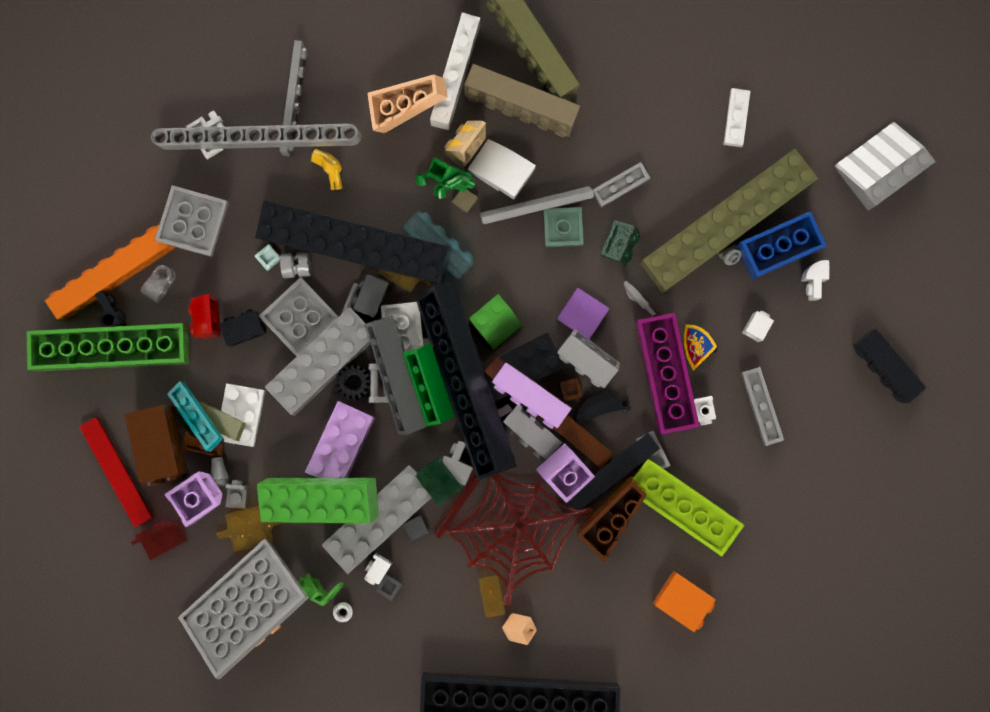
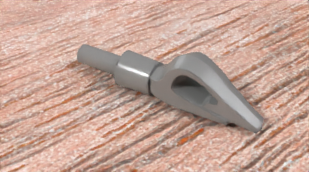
M625 281L624 286L628 298L637 302L642 309L645 308L651 316H654L656 313L648 305L649 303L634 286Z

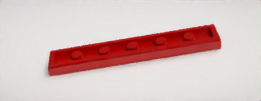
M95 417L79 426L134 528L152 519L153 515L99 418Z

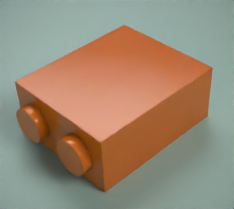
M673 571L653 601V604L695 632L696 629L699 630L703 626L705 621L703 619L706 614H710L714 609L716 599Z

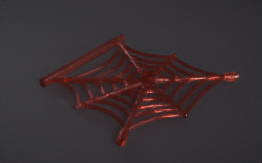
M475 474L433 535L440 539L442 534L447 533L458 541L467 554L469 560L468 568L480 566L495 572L507 589L503 604L511 605V591L520 582L535 573L554 570L559 552L571 529L581 515H593L592 507L583 508L582 511L570 508L551 497L541 487V481H538L537 485H524L512 482L502 475L496 474L490 476L486 495L477 510L463 523L453 529H447L480 480H477ZM498 477L514 486L535 489L532 494L512 492L502 487ZM494 479L497 484L496 493L489 511L473 527L461 528L482 509L489 496ZM539 489L555 504L573 512L564 514L544 504L537 496ZM500 490L503 496L501 510L496 518L487 526H479L493 511ZM506 492L514 496L531 498L529 502H517L509 499ZM534 499L550 512L558 515L546 516L533 504ZM507 503L509 508L505 519L501 524L493 525L500 518ZM511 503L525 505L526 508L525 510L513 507ZM531 506L544 518L536 519L529 514ZM516 511L523 513L521 519H519ZM510 513H512L515 522L505 524L509 519ZM526 516H528L531 519V521L526 522L524 520ZM576 516L562 538L552 563H550L548 556L560 530L569 517ZM565 518L551 540L546 555H544L541 547L549 527L554 520ZM518 521L523 522V528L520 529L517 527ZM549 521L538 546L534 541L537 530L543 522ZM538 524L531 537L525 527ZM504 528H512L505 534ZM492 529H501L502 537L497 539ZM480 530H489L495 543L489 547L485 536ZM517 530L515 540L512 537H509ZM468 531L478 532L487 548L485 551L480 553L475 540ZM521 531L527 538L520 539ZM464 532L468 536L478 554L475 559H471L470 553L463 541L453 533ZM505 539L511 540L515 545L513 547L509 543L503 541ZM524 541H530L533 546L518 550L519 543ZM499 544L508 546L513 551V558L511 559L505 552L495 547ZM536 550L539 554L517 560V554L525 551ZM490 551L503 555L510 561L511 570L500 559L485 555ZM483 558L492 559L500 563L509 574L508 584L496 569L476 562ZM535 558L543 559V561L527 564L515 571L516 564ZM546 564L548 566L526 574L513 584L514 575L534 565Z

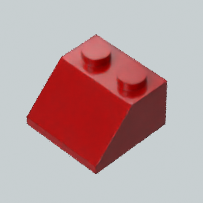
M210 294L190 299L191 304L188 305L189 315L192 316L190 332L194 338L221 337L218 299Z

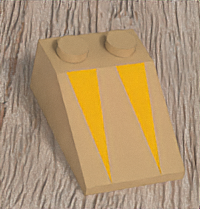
M467 121L465 125L461 124L456 131V137L453 140L450 139L445 145L446 156L462 168H465L486 140V123L484 121Z

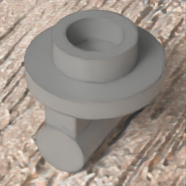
M734 244L719 252L718 256L726 265H733L740 260L741 252Z

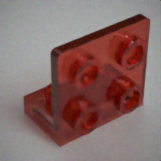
M166 520L153 525L154 530H145L135 535L136 539L131 541V544L133 546L142 543L149 559L153 560L187 540L177 521L170 522Z

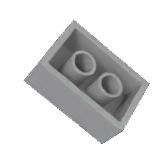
M576 329L572 331L557 352L562 361L567 364L569 362L575 366L574 369L583 376L586 374L591 378L590 382L597 387L605 388L619 370L620 363Z

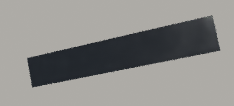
M647 433L594 474L595 477L567 503L561 499L556 505L567 519L571 518L660 449L659 446Z

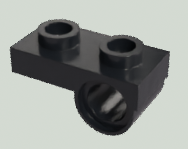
M102 290L97 292L95 295L105 310L99 317L100 325L102 327L126 326L127 324L124 321L126 317L115 306L116 300L114 296ZM113 316V324L108 325L109 317Z

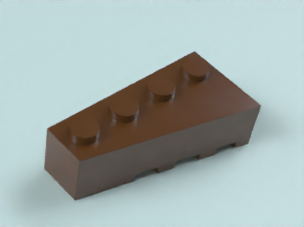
M630 476L577 529V537L602 561H607L612 549L615 548L631 518L647 495L645 489Z

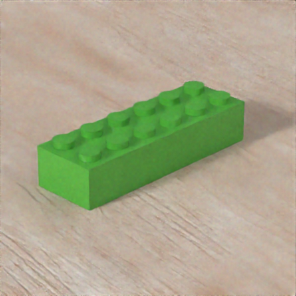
M267 478L257 484L261 522L371 523L379 517L376 478Z

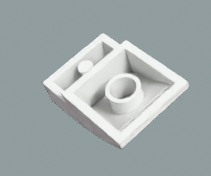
M488 139L467 171L514 200L535 170L536 165L510 149Z

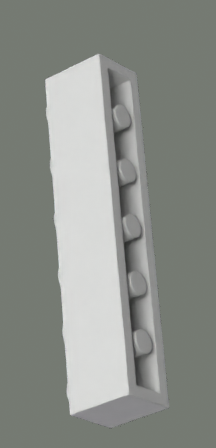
M466 13L461 14L443 74L448 98L434 105L430 118L431 126L450 130L480 29V17Z

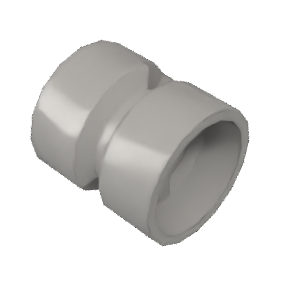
M297 252L296 255L282 253L280 255L282 277L294 278L296 274L299 277L311 276L309 252Z

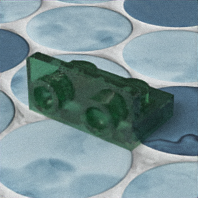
M614 220L600 255L617 261L623 266H627V263L632 259L635 244L639 242V230L633 225Z

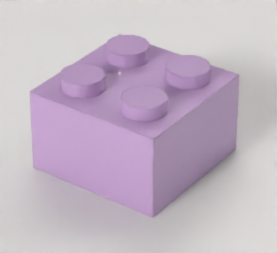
M565 443L536 469L566 503L595 477Z

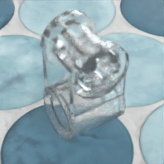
M164 265L156 267L149 279L143 284L141 292L156 303H159L175 280V271ZM163 272H166V278H164V275H162Z

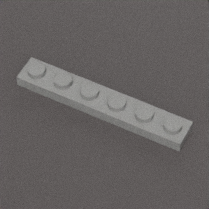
M294 40L283 125H297L295 118L296 114H299L300 111L298 96L302 95L300 81L301 78H304L305 74L303 59L306 60L307 48L304 47L302 41ZM280 147L279 151L283 156H290L291 151H294L295 147Z

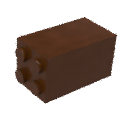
M159 405L124 414L139 483L154 486L165 483L164 479L166 481L183 479V475L189 472L174 406Z

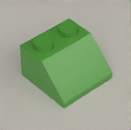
M499 294L469 318V322L493 350L522 327L521 322Z

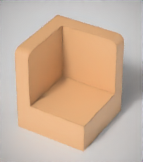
M514 613L509 616L502 627L509 641L525 645L529 644L537 631L531 617Z

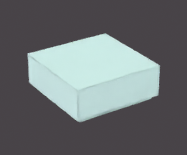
M270 244L255 255L256 259L267 271L280 261V256Z

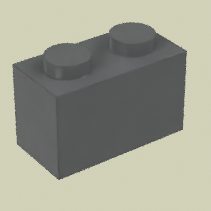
M367 274L366 278L363 277L360 282L359 288L361 291L359 296L356 295L354 297L352 306H354L353 310L376 320L390 284L387 281Z

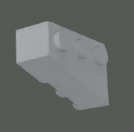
M517 405L503 421L505 424L504 429L511 435L515 433L519 436L518 441L524 447L530 446L534 449L533 454L539 460L543 458L547 460L562 443L536 421L532 415L528 414L521 405Z

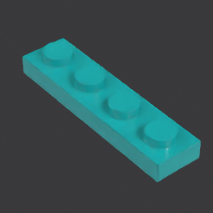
M179 381L167 394L204 449L211 452L224 438L186 383Z

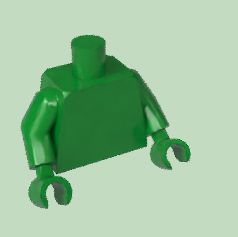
M435 157L427 173L416 175V184L418 186L427 185L426 178L435 179L441 183L434 187V195L438 196L439 199L446 197V190L457 189L464 192L466 188L472 189L475 185V179L472 178V174Z

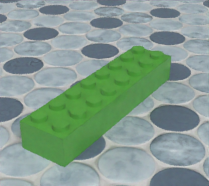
M183 323L27 331V370L31 371L190 364L189 326Z

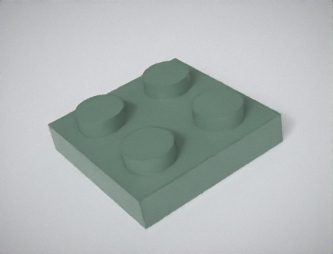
M582 207L549 208L543 210L545 248L584 245Z

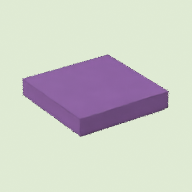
M577 288L557 320L571 330L576 329L586 338L590 339L609 308Z

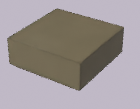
M466 189L464 192L459 191L452 203L468 214L478 200V197Z

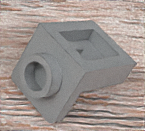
M232 480L231 484H226L225 488L228 489L225 507L246 509L249 485H243L244 481Z

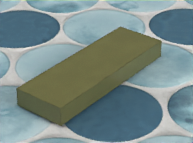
M199 401L221 434L235 441L240 440L246 425L245 422Z

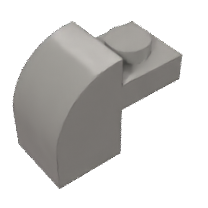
M458 441V444L453 443L450 454H453L452 458L444 455L443 469L450 479L466 485L473 467L459 461L466 445L464 442Z

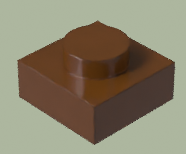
M578 378L559 383L564 401L583 397Z

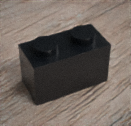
M249 309L243 311L239 317L230 316L223 319L224 322L220 323L219 326L226 346L233 347L266 334L262 320L259 317V312Z

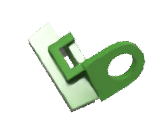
M309 573L304 578L300 577L298 583L309 597L308 599L322 606L333 599L344 585L341 581L328 593L323 589L319 578L316 577L314 579Z

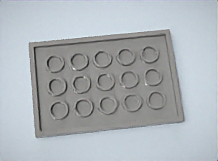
M264 539L178 618L215 679H221L309 597L270 541Z

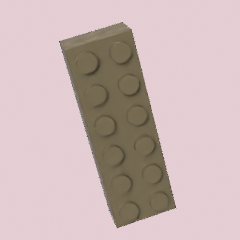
M475 64L472 65L464 84L465 97L469 101L474 103L481 102L485 104V107L491 110H495V108L501 110L503 114L509 117L514 115L519 117L524 123L529 124L531 122L537 124L538 128L552 130L560 137H570L578 117L580 105Z

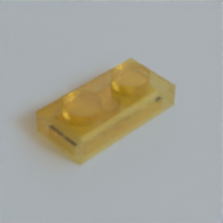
M498 575L478 578L486 618L505 614Z

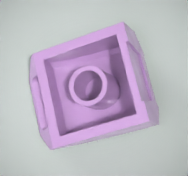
M199 471L167 492L165 496L181 517L184 526L188 527L220 505L222 492L210 474Z

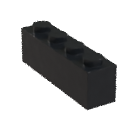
M877 329L870 330L853 344L856 354L866 360L868 368L873 373L878 374L881 378L880 382L886 388L889 387L893 392V397L899 403H910L926 389L925 385Z

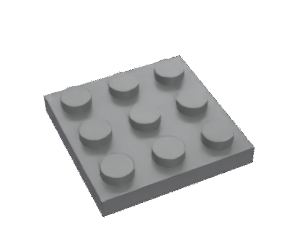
M172 185L155 241L212 257L229 202Z
M301 277L259 315L264 323L296 357L338 318L337 314Z

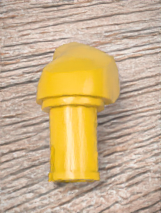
M315 149L312 153L311 162L322 166L329 175L331 190H335V188L336 190L342 189L343 186L340 178L342 167L340 162L332 154Z

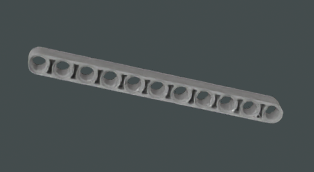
M353 124L159 128L152 132L151 140L155 145L164 150L353 146L361 141V133ZM350 131H355L354 137L347 138V134ZM297 132V133H298L297 138L294 139V140H291V139H290L291 135H292L293 133ZM312 132H317V136L314 139H309ZM336 132L334 138L328 139L329 133ZM260 133V137L253 141L254 135ZM279 133L278 138L272 140L273 134ZM222 134L221 140L216 142V137ZM241 134L240 139L234 141L235 136ZM184 135V140L179 142V138ZM203 135V139L197 142V138ZM166 136L165 141L160 143V139Z

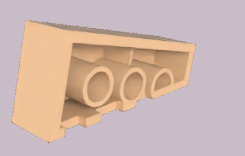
M430 75L369 92L368 100L373 131L386 133L448 98L445 78Z

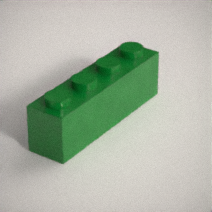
M431 343L403 352L426 426L441 424L455 417Z

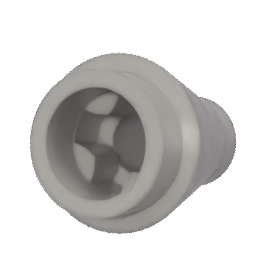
M222 457L211 459L210 475L218 487L225 486L229 480Z

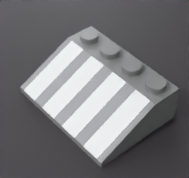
M893 122L834 167L869 211L936 161L922 144Z

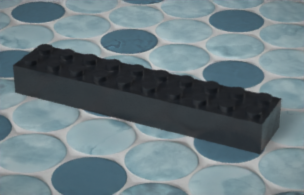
M268 201L263 202L255 236L257 239L437 284H444L452 247Z
M453 282L433 286L415 298L474 472L477 480H481L517 467L515 456L510 448L509 439L502 425V419L499 416L482 362L479 359L457 290Z
M423 672L420 712H620L621 688L618 683Z

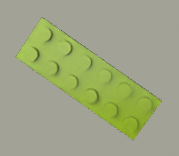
M649 458L645 460L633 477L646 491L647 495L643 500L645 504L720 556L724 555L744 527V524Z

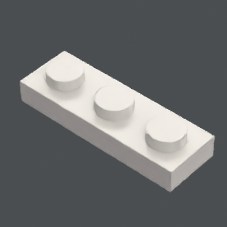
M735 88L730 90L723 145L743 146L750 91Z

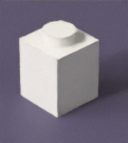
M756 311L750 317L742 333L757 342L763 341L774 320L770 319V315L766 312Z

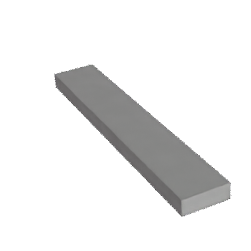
M587 186L481 212L480 217L483 224H488L594 197L593 190Z

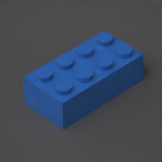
M811 211L746 239L737 245L752 280L813 254L827 246Z

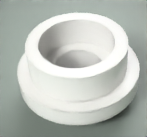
M346 602L338 603L333 609V616L339 622H346L352 617V607ZM344 608L347 611L346 615H341L340 609Z

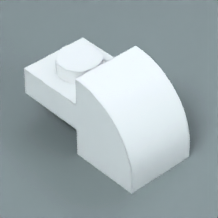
M822 260L812 264L802 274L801 282H809L806 285V295H808V300L810 301L822 298V282L829 280V260Z

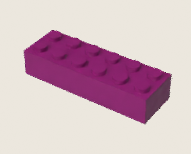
M671 313L637 320L635 328L658 435L700 427L676 314Z

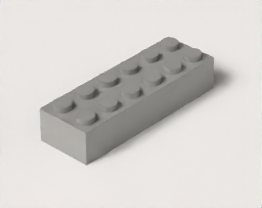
M349 307L273 378L265 388L290 415L295 416L337 374L339 375L341 369L343 370L370 345L365 328L366 323Z
M409 465L377 494L378 518L371 523H345L322 546L341 568L349 574L431 499L436 492Z

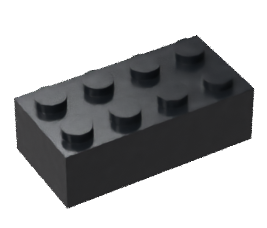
M548 332L499 356L503 362L508 363L534 382L565 367ZM493 360L483 364V370H485ZM484 371L495 402L510 395L507 392L502 394L494 388L495 384L492 382L494 379Z

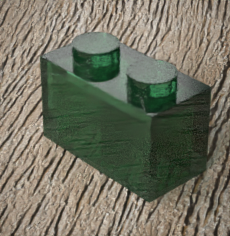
M440 458L426 465L415 476L439 507L463 489Z

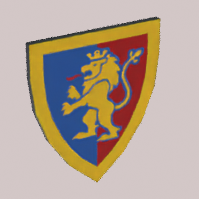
M685 324V354L693 371H695L712 353L717 352L719 346L711 334L704 328Z

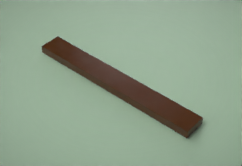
M496 356L484 371L494 379L505 362ZM568 415L558 428L553 427L555 431L600 468L613 455L608 448Z

